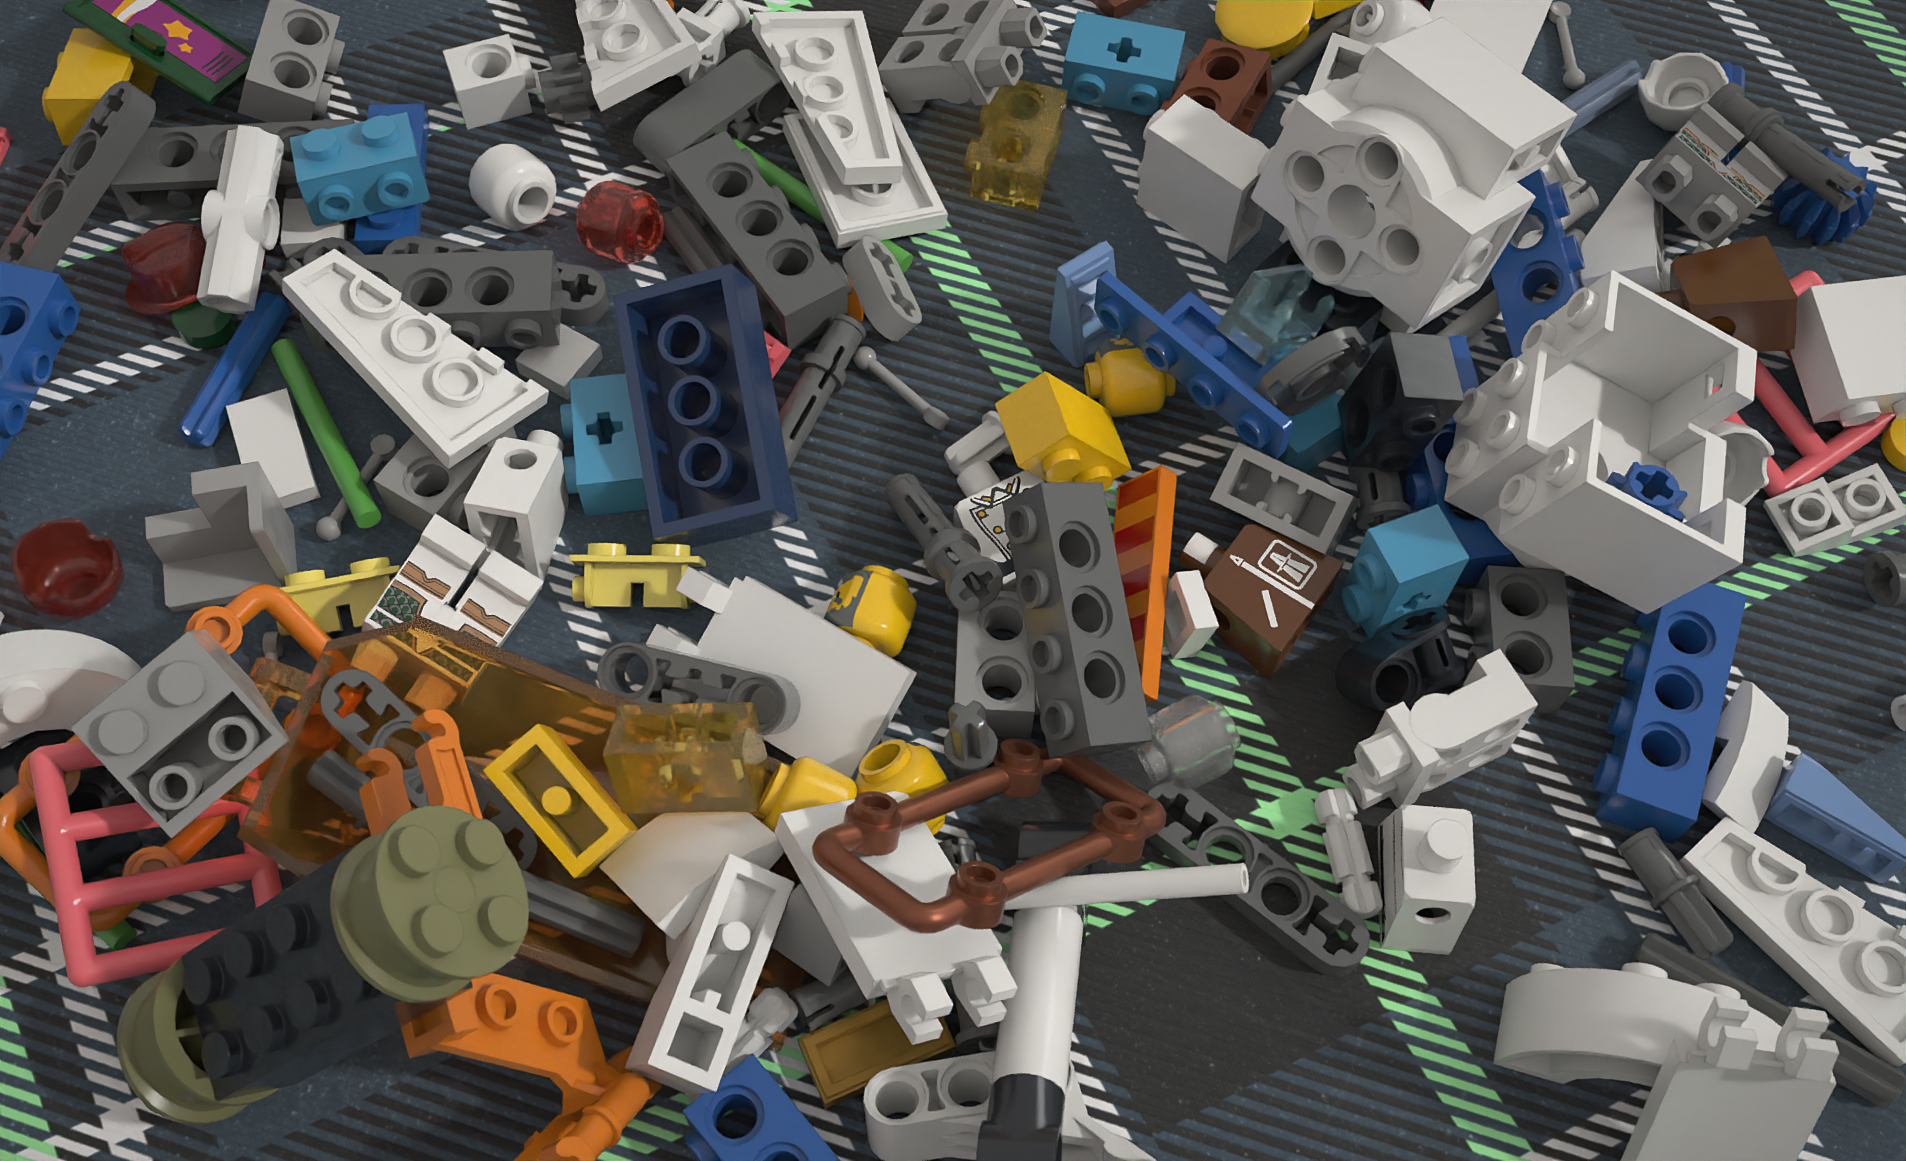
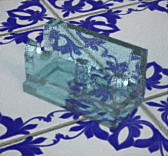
M1302 264L1254 271L1216 329L1262 366L1280 362L1302 345L1314 339L1333 310L1334 297L1332 295L1324 296L1318 301L1316 310L1313 313H1307L1300 306V296L1304 291L1308 290L1314 274Z

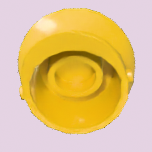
M1218 0L1215 5V22L1221 32L1223 42L1270 53L1271 60L1283 55L1286 56L1307 38L1314 0Z

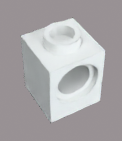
M509 34L443 51L467 130L532 113L527 92L528 89L537 87L527 54L516 56Z

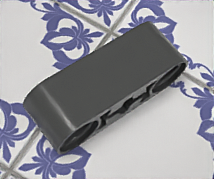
M744 49L732 55L648 114L640 122L634 133L633 145L640 154L668 177L665 159L724 131L733 140L737 139L743 143L779 117L788 106L791 96L776 70L753 51Z
M631 642L616 644L602 655L597 668V679L600 688L606 696L616 702L747 735L761 736L782 733L795 723L800 712L801 703L798 691L789 680L782 676L656 645ZM639 655L647 664L648 679L645 685L636 692L626 682L625 668L634 656ZM674 678L701 679V683L706 686L730 690L726 700L699 699V696L694 692L683 689H671ZM764 685L775 693L778 701L775 716L766 724L759 722L753 716L750 708L753 693Z

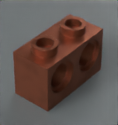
M1209 38L1197 58L1189 60L1180 86L1172 98L1168 97L1165 99L1160 110L1167 111L1185 94L1203 107L1213 110L1220 118L1246 135H1249L1273 94L1270 53Z

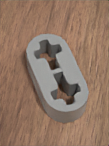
M866 235L843 255L842 262L866 316L878 332L892 341H899L922 321L920 308L897 260L880 240Z

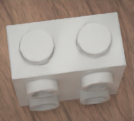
M1184 94L1167 111L1163 109L1157 111L1144 129L1143 139L1146 143L1143 160L1137 171L1140 182L1136 204L1226 264L1261 228L1265 210L1250 197L1261 176L1257 173L1258 165L1270 149L1258 139L1249 137L1220 118L1213 110L1203 107Z
M1906 275L1810 286L1798 296L1795 349H1791L1790 353L1813 423L1841 420L1843 426H1855L1869 422L1881 414L1893 412L1896 419H1906Z

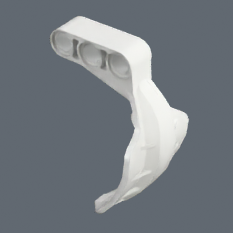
M996 1051L892 1067L880 1071L871 1078L864 1090V1109L868 1141L872 1151L884 1161H926L944 1157L976 1160L980 1125L982 1120L987 1119ZM1069 1059L1062 1126V1161H1157L1127 1139L1110 1132L1088 1116L1074 1065L1071 1059ZM965 1101H977L982 1103L981 1105L975 1107H963L959 1105L960 1103H963ZM894 1113L910 1114L902 1119L887 1118V1116Z

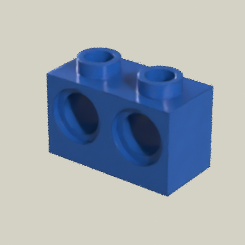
M753 1053L721 1078L716 1092L703 1093L682 1110L692 1130L683 1141L698 1161H840ZM733 1108H747L757 1115V1121L753 1130L742 1138H726L717 1131L721 1117Z

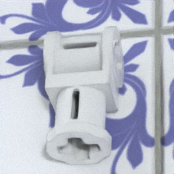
M707 0L695 14L685 8H682L676 14L696 42L702 60L676 74L682 78L684 86H690L710 72L726 56L724 39L733 30L743 28L750 21L749 8L743 0Z

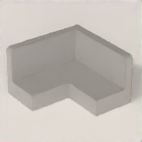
M258 461L192 472V496L200 508L145 517L146 540L163 563L165 605L173 613L229 603L242 591L253 585L268 584L278 588L286 587L284 577L298 573L294 525Z

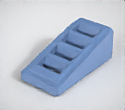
M1107 241L1098 243L1057 269L1049 340L1069 363L1077 368L1095 359L1096 350L1102 341L1120 338V335L1111 333L1103 326L1094 311L1097 279L1105 272H1110L1116 277L1114 249Z
M1801 752L1781 772L1772 799L1763 816L1764 819L1879 884L1885 883L1906 867V839L1822 765Z

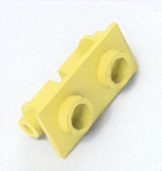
M591 543L588 544V555L569 554V561L584 566V576L573 577L572 598L574 602H585L586 608L632 607L633 584H644L643 607L690 609V604L697 602L677 591L676 588L688 567H706L704 559L700 556H690V546L682 544H653L651 555H626L625 544Z
M381 557L351 563V574L328 579L325 578L324 570L298 572L285 576L286 587H281L280 589L286 592L328 634L343 631L339 607L350 605L354 628L362 627L365 618L377 604L402 566H390L389 558ZM277 622L281 637L289 636L290 634Z

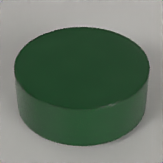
M198 289L181 297L173 308L172 321L186 344L197 349H211L223 345L232 338L239 325L238 314L224 313L218 309L203 306L197 299Z

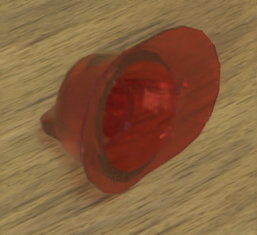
M168 222L150 229L122 246V255L132 277L126 288V302L133 311L144 315L163 314L198 301L197 292L207 244L203 237L202 228L183 222ZM266 251L264 255L262 270L266 265Z

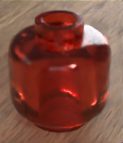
M614 181L597 183L586 192L576 209V230L579 241L585 249L591 253L624 264L642 261L657 249L664 234L663 217L654 197L648 192Z

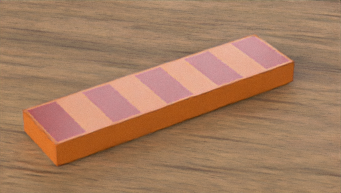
M1162 465L1118 485L1113 531L1146 704L1158 699L1177 474Z

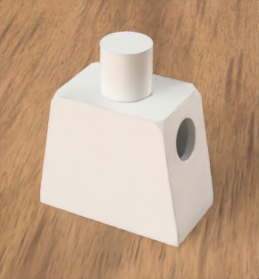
M534 430L530 432L526 441L508 437L496 440L463 502L470 535L486 545L478 565V571L492 551L495 550L542 581H545L569 502L562 459L564 444L557 435L545 430Z

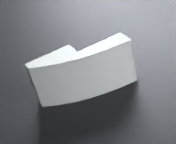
M1878 463L1828 484L1823 477L1768 499L1764 501L1763 505L1793 557L1840 547L1884 532L1906 522V507Z
M1742 680L1720 716L1715 740L1724 749L1706 777L1701 802L1721 820L1726 816L1754 833L1772 799L1782 771L1788 741V716L1753 682Z

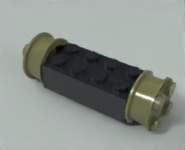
M429 805L413 809L396 819L384 832L373 835L356 846L350 847L184 954L169 969L159 972L146 980L132 993L126 1002L117 1028L118 1058L124 1076L132 1090L150 1111L172 1121L188 1125H207L220 1122L235 1115L248 1104L266 1098L279 1088L302 1082L473 988L472 979L484 977L503 967L516 954L528 929L529 908L524 878L516 859L505 844L501 831L492 822L478 819L457 808Z

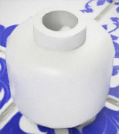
M1364 0L1353 13L1349 38L1374 46L1378 42L1385 43L1403 35L1411 27L1415 26L1418 28L1432 21L1430 12L1415 0Z
M499 144L489 148L477 159L471 169L469 178L471 197L479 208L496 222L509 229H526L536 225L550 211L557 191L555 177L547 165L516 144Z

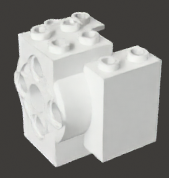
M1442 16L1418 28L1415 26L1411 27L1403 35L1390 41L1376 43L1363 57L1358 72L1341 80L1336 78L1328 83L1326 87L1307 96L1302 94L1296 97L1288 105L1281 117L1280 124L1284 128L1276 145L1264 155L1258 165L1257 173L1261 176L1250 198L1284 225V230L1279 240L1282 243L1288 239L1290 240L1295 252L1305 264L1307 271L1317 282L1347 294L1375 297L1385 305L1379 320L1393 332L1413 333L1480 289L1536 198L1535 195L1517 181L1548 164L1578 114ZM1365 192L1371 198L1375 211L1369 205Z
M1610 270L1588 288L1583 287L1577 290L1567 304L1546 320L1541 319L1535 322L1523 339L1521 345L1523 354L1517 358H1510L1495 375L1479 387L1470 388L1463 394L1465 401L1453 414L1457 425L1453 448L1449 452L1445 463V470L1449 474L1444 500L1486 521L1496 537L1526 568L1563 571L1565 576H1573L1631 607L1649 614L1742 564L1746 507L1729 498L1722 501L1727 441L1707 430L1754 401L1757 350L1621 274ZM1723 383L1721 389L1712 393L1713 388ZM1633 462H1638L1641 466H1659L1675 477L1680 490L1687 492L1688 496L1678 509L1686 517L1681 523L1605 482L1612 471L1625 476Z

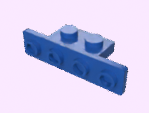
M1105 272L1097 279L1094 311L1107 330L1116 335L1122 334L1142 351L1143 356L1153 368L1160 372H1168L1188 389L1189 394L1198 405L1206 410H1214L1235 428L1238 436L1248 446L1263 450L1275 460L1286 451L1293 422L1253 389L1262 377L1279 363L1276 359L1191 291L1161 315L1110 272Z

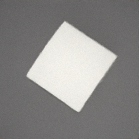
M716 787L699 793L654 818L621 844L599 867L660 929L675 940L693 920L725 855L733 854L769 870L785 851L775 833L721 788Z

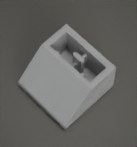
M206 629L187 631L70 727L170 838L176 836L290 741L255 683Z

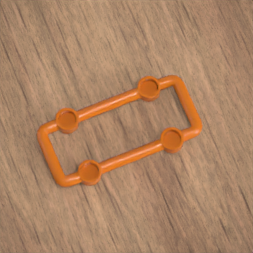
M268 584L249 587L225 607L209 606L200 609L193 614L184 629V634L191 630L206 629L223 649L232 656L241 644L243 636L242 627L262 610H266L331 677L340 671L350 669L352 659L286 592ZM348 685L341 688L338 694L343 698L344 704L338 712L343 718L361 701L366 685L358 690ZM321 703L302 704L293 709L284 718L281 726L290 741L258 766L263 792L298 759L319 757L331 749L336 742L339 731L329 723L323 714ZM75 734V735H74L72 738H70L66 743H68V742H74V741H81V740H80V738ZM29 753L19 768L18 784L0 798V856L55 908L46 856L15 827V824L37 806L29 764L31 753ZM80 769L63 772L68 798L78 786ZM234 813L192 821L162 847H146L132 854L125 862L121 876L184 865L238 814ZM168 897L89 912L92 932L97 933L110 930L120 924L142 903H158Z

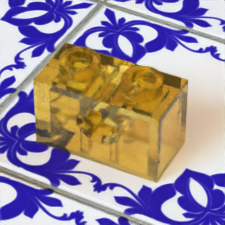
M754 702L619 705L603 752L622 813L757 812L769 764Z

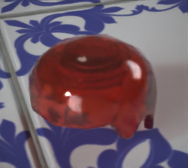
M75 518L48 521L37 525L20 536L10 555L16 584L27 602L36 610L62 620L70 618L79 620L96 614L114 600L125 576L119 552L115 550V545L111 538L108 536L104 538L98 537L91 533L81 520Z

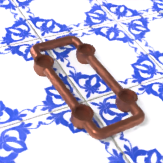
M1007 739L997 749V754L993 762L990 763L989 768L897 802L885 793L876 791L858 794L855 802L848 805L845 811L844 822L828 828L817 835L812 845L814 860L823 870L910 931L933 934L957 924L970 929L982 930L993 928L1002 921L1005 902L1100 859L1119 864L1136 862L1142 855L1145 839L1155 835L1164 828L1166 812L1162 804L1155 798L1086 756L1049 759L1047 747L1039 749L1035 744L1026 740ZM1051 772L1063 773L1109 801L1103 805L1102 811L1094 815L1088 834L1003 871L981 861L963 863L959 867L958 872L950 876L946 895L929 903L919 901L851 853V851L870 856L890 854L898 847L901 831L998 793L1015 798L1034 796L1039 791L1042 776Z

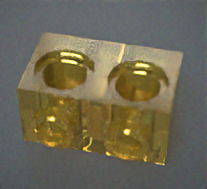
M1018 80L1015 86L1000 87L989 105L982 106L979 130H983L980 140L974 138L970 140L964 164V172L972 174V198L1037 212L1064 129L1067 90Z

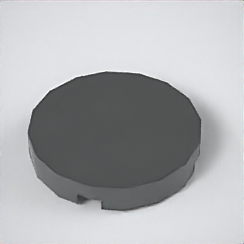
M1341 327L1313 339L1286 356L1268 371L1253 389L1286 416H1295L1320 403L1344 386L1343 383L1349 379L1344 370L1353 361L1358 369L1362 368L1369 358L1371 349L1356 327Z

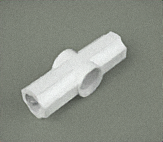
M238 125L237 129L227 131L217 190L208 191L202 206L201 226L203 237L207 244L201 268L197 299L203 306L212 307L224 313L244 314V312L255 310L265 250L274 248L279 234L280 213L275 193L284 143L278 135L270 134L259 127Z

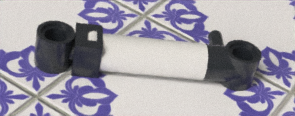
M1023 820L1016 865L1088 834L1092 824ZM1093 863L1065 876L1090 875L1093 871ZM1089 904L1012 909L1013 927L1007 968L1018 989L1014 997L1002 1001L1007 1012L1004 1019L999 1023L987 1119L982 1120L980 1125L976 1161H1062V1126L1081 945L1085 946Z

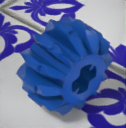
M1825 147L1821 152L1867 182L1862 195H1858L1854 191L1847 192L1839 186L1842 191L1856 199L1857 202L1848 210L1839 212L1829 202L1789 175L1773 191L1772 201L1769 206L1775 212L1780 213L1778 226H1792L1796 230V240L1804 235H1808L1813 238L1819 247L1830 239L1842 243L1846 238L1852 236L1859 226H1864L1873 212L1871 209L1875 204L1873 200L1878 187L1874 182L1867 180L1869 167H1855L1850 163V153L1842 158L1835 157L1828 147Z

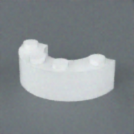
M44 629L25 630L0 635V748L8 741L34 731L57 729L72 731L70 729L72 725L142 668L115 646L80 633Z
M1546 963L1534 964L1531 966L1529 974L1522 975L1506 985L1493 1064L1561 1084L1575 1079L1604 1078L1629 1081L1653 1087L1673 1039L1697 1041L1700 1024L1714 997L1721 996L1740 999L1741 995L1737 990L1725 985L1702 983L1694 986L1667 979L1668 974L1666 971L1646 963H1626L1622 966V971L1596 968H1564ZM1749 1007L1750 1013L1747 1020L1742 1023L1741 1028L1755 1029L1759 1041L1756 1050L1774 1052L1777 1036L1782 1027L1761 1012Z

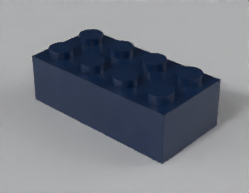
M727 264L612 295L653 539L664 544H682L693 548L797 523V511L755 284L732 264Z

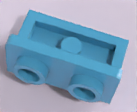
M407 112L390 116H375L363 122L331 129H315L307 134L290 137L297 183L312 223L315 226L424 203L430 199Z

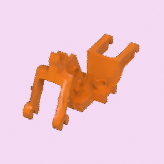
M430 709L423 712L411 721L410 726L414 731L426 732L432 738L415 750L416 761L429 804L457 808L478 819H483L459 742L457 724L448 713L440 709ZM384 748L371 749L356 759L355 762L358 769L365 772L370 770L376 775L375 778L359 788V795L371 836L384 832L396 819L412 810L403 781L401 763L391 751ZM494 973L472 979L473 988L401 1027L409 1058L442 1051L548 1077L563 1091L561 1112L540 1134L536 1131L524 1143V1150L513 1161H595L607 1147L610 1149L621 1140L622 1130L643 1108L646 1101L651 1099L662 1086L660 1082L650 1078L646 1079L640 1073L630 1072V1070L625 1068L633 1046L613 1055L606 1062L586 999Z

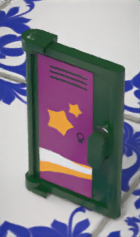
M71 0L63 8V13L208 106H211L246 78L254 53L175 0Z

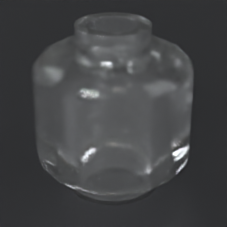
M1189 695L1148 716L1153 740L1137 747V754L1144 770L1154 783L1164 779L1166 782H1171L1179 790L1190 791L1222 776L1233 768L1235 762L1234 750L1241 746V740L1231 716L1218 700L1209 703L1199 695Z

